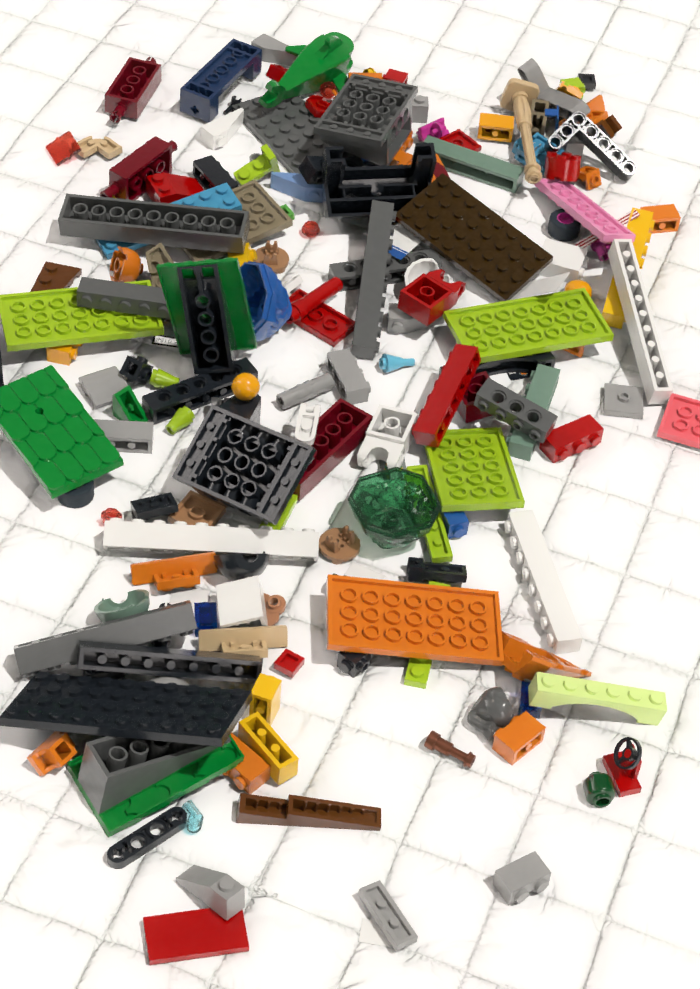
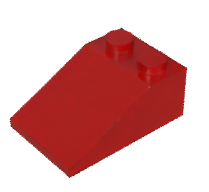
M164 172L146 176V194L151 202L172 203L204 191L196 178Z

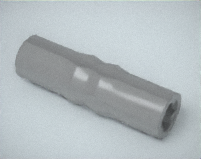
M325 373L277 394L276 400L279 407L284 410L335 387L333 377L329 373Z

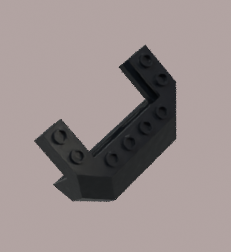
M426 142L415 144L411 165L346 167L345 158H342L343 146L325 147L322 195L325 218L369 217L372 200L394 203L393 211L398 212L432 183L437 162L434 143Z

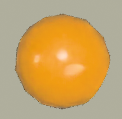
M251 373L237 375L231 385L232 393L236 398L244 401H249L256 397L260 390L258 379Z

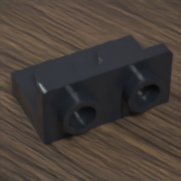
M171 492L130 501L132 519L149 520L153 517L168 516L171 513L179 512L178 504Z

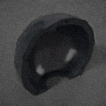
M263 551V554H257V556L221 554L214 555L213 557L215 566L220 574L228 580L236 581L261 575L268 565L270 554H265V551Z

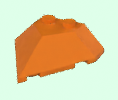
M502 631L504 662L502 664L505 666L504 670L512 673V677L520 681H524L525 678L532 681L536 672L574 678L590 677L592 672L581 669L553 653L530 645L527 641Z

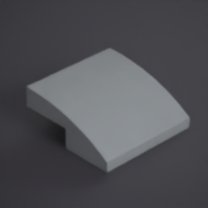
M116 366L78 378L85 395L89 396L94 409L113 404L112 395L128 386Z

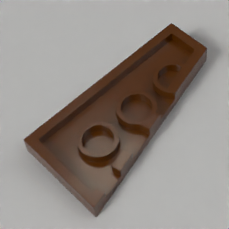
M46 261L30 292L70 287L73 284V280L82 275V268Z

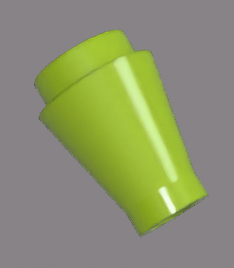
M153 369L149 384L157 388H164L178 383L180 378L161 369Z
M186 406L178 408L165 428L170 434L174 435L179 430L192 424L195 415Z

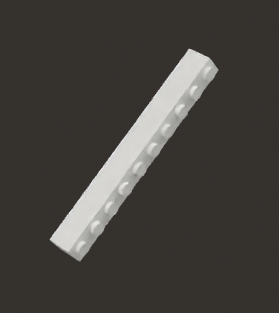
M614 239L608 251V257L648 405L667 404L673 392V387L632 239Z
M110 518V521L105 520L103 548L104 550L186 555L215 552L216 555L242 554L243 556H257V554H263V551H265V554H270L269 559L317 562L319 532H315V529L304 528L302 531H294L291 527L273 530L270 526H260L259 529H255L249 525H238V528L230 527L229 524L208 526V523L198 522L195 525H187V522L183 521L166 524L163 520H153V523H145L142 519H132L131 522H127L121 518Z

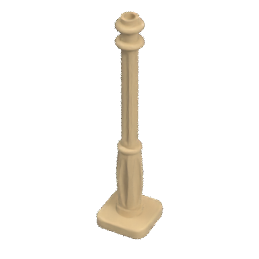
M511 78L508 80L499 102L503 109L514 112L517 129L521 132L526 162L524 167L525 180L530 184H536L542 179L541 166L536 162L531 134L532 100L538 98L540 90L539 86L535 83Z

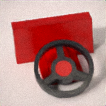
M631 737L622 738L616 744L614 753L603 755L602 763L608 775L612 778L619 798L638 794L642 789L637 779L642 764V747L638 740ZM631 740L636 744L637 750H636L634 744H632ZM626 742V748L619 752L622 744Z

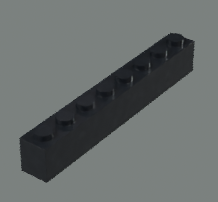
M79 640L77 667L84 670L254 684L262 672L263 663L260 656L81 640Z

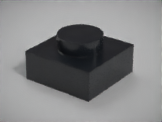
M578 73L577 77L584 83L585 90L596 88L594 74Z

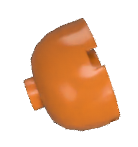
M118 246L119 250H115L111 258L110 271H113L114 277L110 276L111 281H136L143 272V263H141L138 253L132 249Z

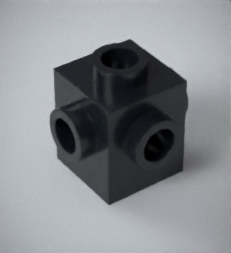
M127 355L119 373L127 377L126 381L134 385L138 383L146 384L151 378L154 366L148 364L149 360L140 355L137 358Z

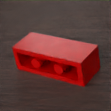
M588 414L553 429L545 442H540L539 449L552 463L565 460L569 456L581 453L583 450L601 443L604 428Z

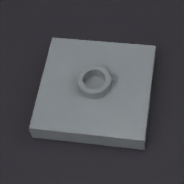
M605 383L603 415L643 419V387Z

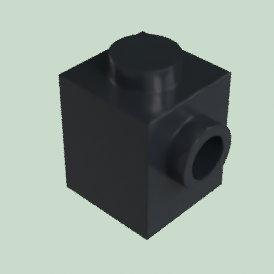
M339 651L337 667L343 673L355 678L360 672L366 671L371 663L372 654Z

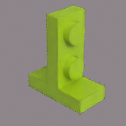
M267 144L260 147L262 155L233 172V176L240 186L253 180L257 181L269 172H280L277 158Z

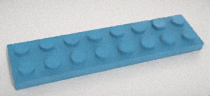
M227 182L170 203L242 210V204ZM95 239L107 260L112 258L115 250H119L118 246L136 250L149 245Z

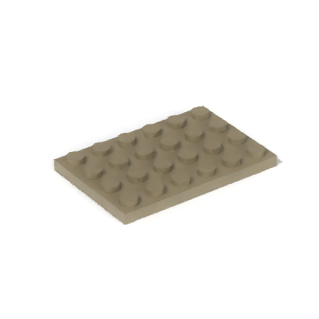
M256 180L232 189L242 204V211H249L250 229L246 243H255L293 226V220ZM181 248L191 261L216 260L228 254V252Z

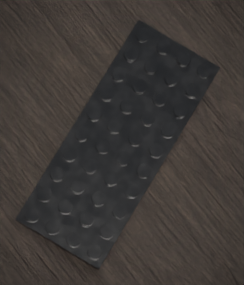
M38 672L0 715V726L223 747L252 701V691H245L240 688L222 689L218 686L199 687L195 684L177 685L176 683L164 684L155 683L154 681L141 682L132 679L118 680L111 677L95 678L89 675L72 676L67 673L49 674L48 672Z

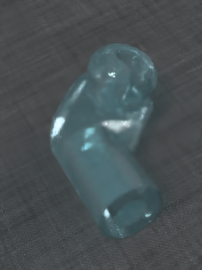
M188 800L182 805V808L188 815L186 828L190 833H197L202 828L204 816L192 800Z

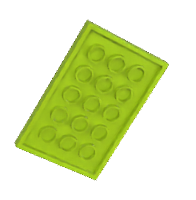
M501 427L448 429L438 448L424 445L442 512L524 508L525 500Z

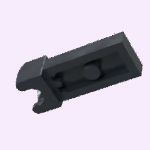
M417 557L408 558L406 573L408 574L407 581L422 583L423 579L434 582L449 581L450 583L458 584L460 582L466 583L467 581L466 565L424 562L423 558Z

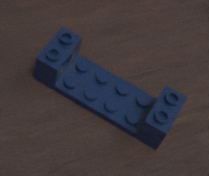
M233 38L180 88V111L203 121L211 122L218 115L219 96L240 76L253 80L261 73L262 49Z

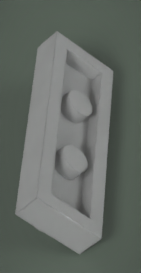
M380 880L359 889V897L395 951L417 942L418 935Z

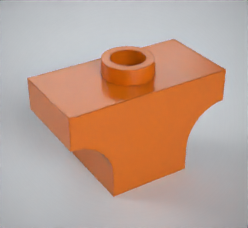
M54 731L27 759L39 776H44L55 768L63 767L77 753V750L74 748L76 745L67 732Z

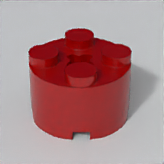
M548 151L545 161L544 178L576 182L579 178L581 156L572 155L570 152H562L560 155L557 152Z

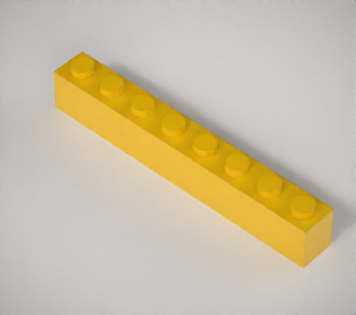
M632 207L627 228L636 235L633 246L639 268L642 269L645 260L642 256L646 257L648 246L645 244L650 243L652 235L649 230L653 231L655 220H652L654 212ZM636 209L640 216L630 221ZM613 276L602 316L609 327L622 329L623 323H626Z

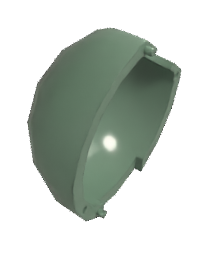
M144 589L127 592V599L122 603H115L111 598L105 600L102 598V601L94 607V611L102 622L148 611L150 605L149 592Z

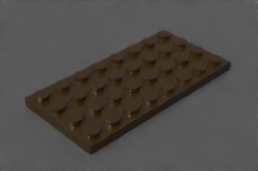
M443 173L396 214V221L499 301L510 300L553 261L554 256Z

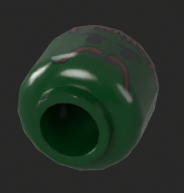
M599 771L592 772L583 781V790L589 804L598 808L611 804L615 797V788L612 778L608 774Z

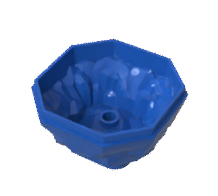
M249 261L244 262L240 269L258 342L276 333L291 316L292 306L287 290L282 286L281 280L278 279L277 274L274 273L272 268L264 263Z

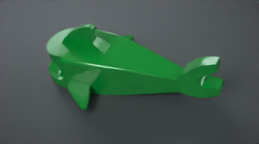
M329 32L325 35L321 34L308 45L287 46L285 51L297 58L279 82L276 80L267 82L265 88L268 90L258 102L265 108H272L280 104L284 99L316 92L332 84L339 93L348 81L346 75L351 70L353 64L351 55L354 50V43L348 36L342 33Z

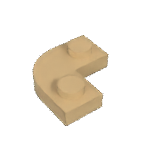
M88 136L72 144V150L82 158H86L98 151L110 160L123 153L122 146L106 136L104 139H92V136Z

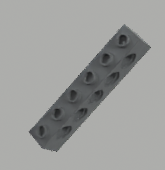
M433 249L409 252L401 260L391 256L390 265L386 264V267L389 268L388 279H384V282H388V284L405 282L404 275L406 269L412 262L419 259L432 258L438 263L439 269L442 267V261L438 253ZM364 259L329 264L328 279L338 277L343 283V289L339 292L360 289Z

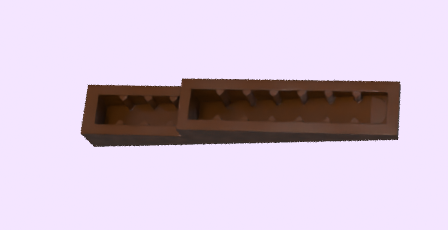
M240 793L237 802L236 823L380 831L381 808L290 794L286 800Z

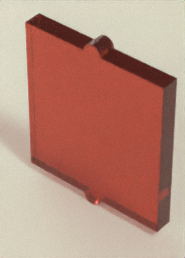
M67 131L60 137H56L53 142L45 146L57 166L68 159L70 160L71 157L82 151L70 131Z

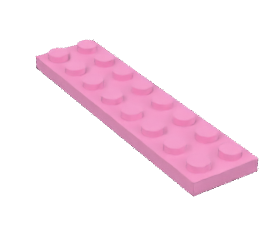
M542 178L540 182L534 184L540 192L546 194L557 206L570 214L574 220L580 222L584 228L591 231L592 235L597 236L601 242L610 244L614 239H632V242L635 241L636 235L570 182L560 181V179Z

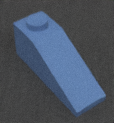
M271 172L270 188L305 202L323 203L322 184H307L302 174Z

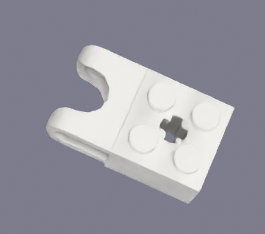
M379 404L358 451V466L368 468L373 461L383 460L387 462V473L397 475L414 439L412 426L418 420V413Z

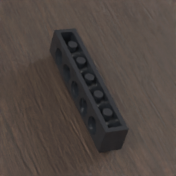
M245 357L236 360L234 372L199 374L143 395L142 409L150 422H154V425L171 419L178 408L186 406L192 411L211 404V397L224 399L234 395L231 387L234 378L241 373H251L258 379V371L248 358Z

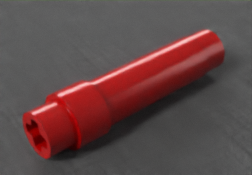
M333 277L301 299L292 302V313L286 322L292 324L306 317L310 311L343 289L342 281L338 277Z

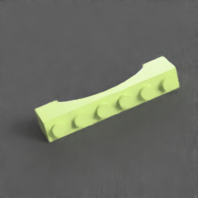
M536 672L528 686L529 706L551 709L552 706L566 704L599 705L625 712L636 718V723L655 726L659 725L667 712L666 694L661 691Z

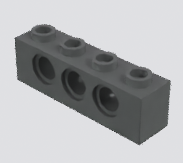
M490 378L485 381L477 392L474 405L479 410L491 414L497 420L509 424L515 430L521 431L531 439L544 443L552 432L558 418L552 412Z

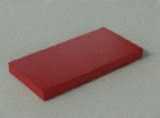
M301 289L296 290L289 297L290 303L301 299L308 293ZM325 303L310 311L300 321L293 322L333 347L352 333L355 325L354 320Z
M211 908L143 917L149 965L249 951L243 910L239 911L229 920H225Z

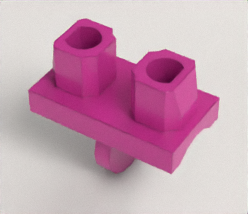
M444 117L417 128L418 140L424 142L428 135L440 138L449 134V130L444 123Z

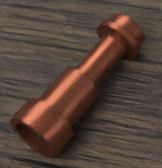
M433 730L428 735L424 747L431 751L435 749L446 756L451 755L464 762V767L471 768L476 759V755L470 751L467 754L457 749L453 743L441 738V734Z

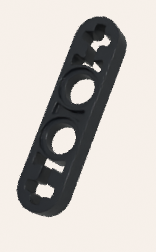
M172 807L112 845L107 851L108 865L113 869H122L183 830L187 825V812L181 807ZM159 827L164 832L161 835H153L151 830ZM135 840H141L144 842V845L141 848H134L131 843ZM114 855H122V859H119L118 857L114 858Z

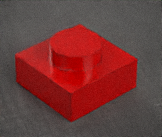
M286 648L274 662V669L293 678L304 665L305 658Z

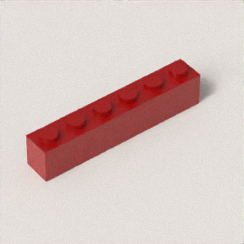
M455 344L453 350L450 351L448 360L443 365L441 374L435 381L431 394L427 396L424 408L420 410L417 422L412 426V435H414L416 444L439 447L481 362L478 347Z

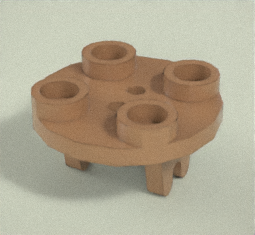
M267 240L264 247L256 250L257 260L255 262L266 264L278 274L285 272V268L289 264V255L285 250L278 247L277 241H274V244L271 245L270 241Z
M348 525L343 528L326 530L320 536L319 550L333 564H342L360 553V539L353 530H349Z

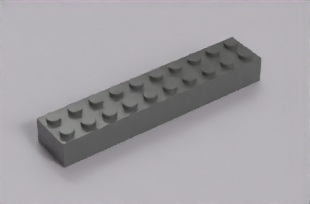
M67 193L58 217L61 236L149 245L162 243L163 246L240 254H244L250 229L249 211Z

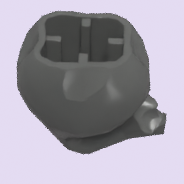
M493 687L484 691L467 716L469 725L481 731L487 740L494 736L497 728L507 726L514 717L512 706L501 687Z

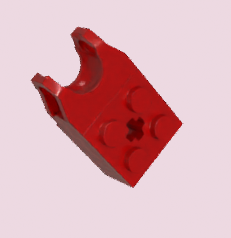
M443 269L434 270L427 274L423 273L400 290L397 308L424 325L429 326L443 315V311H447L456 305L459 297L465 291L466 283L462 281L455 283L443 281L445 273Z

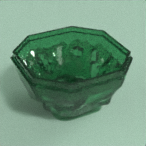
M399 467L361 476L347 499L354 518L359 523L363 532L371 538L373 543L382 549L405 547L409 543L421 539L424 535L430 533L442 508L438 498L423 475Z

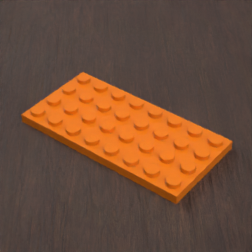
M327 575V650L493 666L503 665L504 653L499 591Z

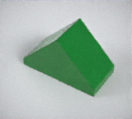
M130 385L112 395L113 416L118 420L147 422L149 420Z

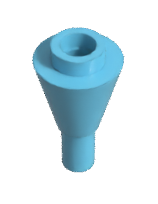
M383 354L379 359V367L384 373L402 368L403 366L415 365L414 358L403 359Z

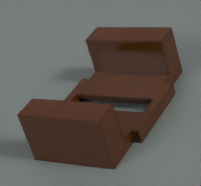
M613 114L606 120H601L595 124L600 130L599 124H601L610 139L622 129V126Z

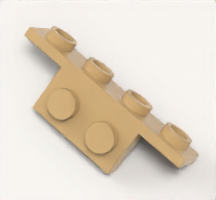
M286 625L203 629L198 631L199 651H222V653L256 655L262 659L268 658V648L288 647Z

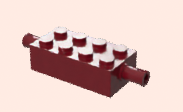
M129 57L105 93V112L111 113L110 120L112 122L116 120V123H119L122 116L138 120L161 83V64H157L153 57L152 59L148 57L146 61Z
M154 136L122 161L109 169V187L100 192V197L137 200L146 193V176L162 172L172 173V153L178 149L176 142L172 140L166 142Z

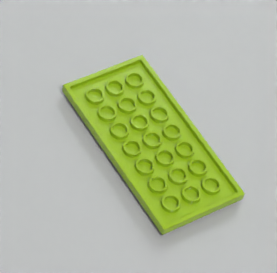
M150 280L124 282L151 286ZM78 287L0 295V320L7 352L164 335V326L161 318L78 307Z
M585 288L443 311V318L457 344L478 347L481 358L480 363L613 341L614 338L612 330Z

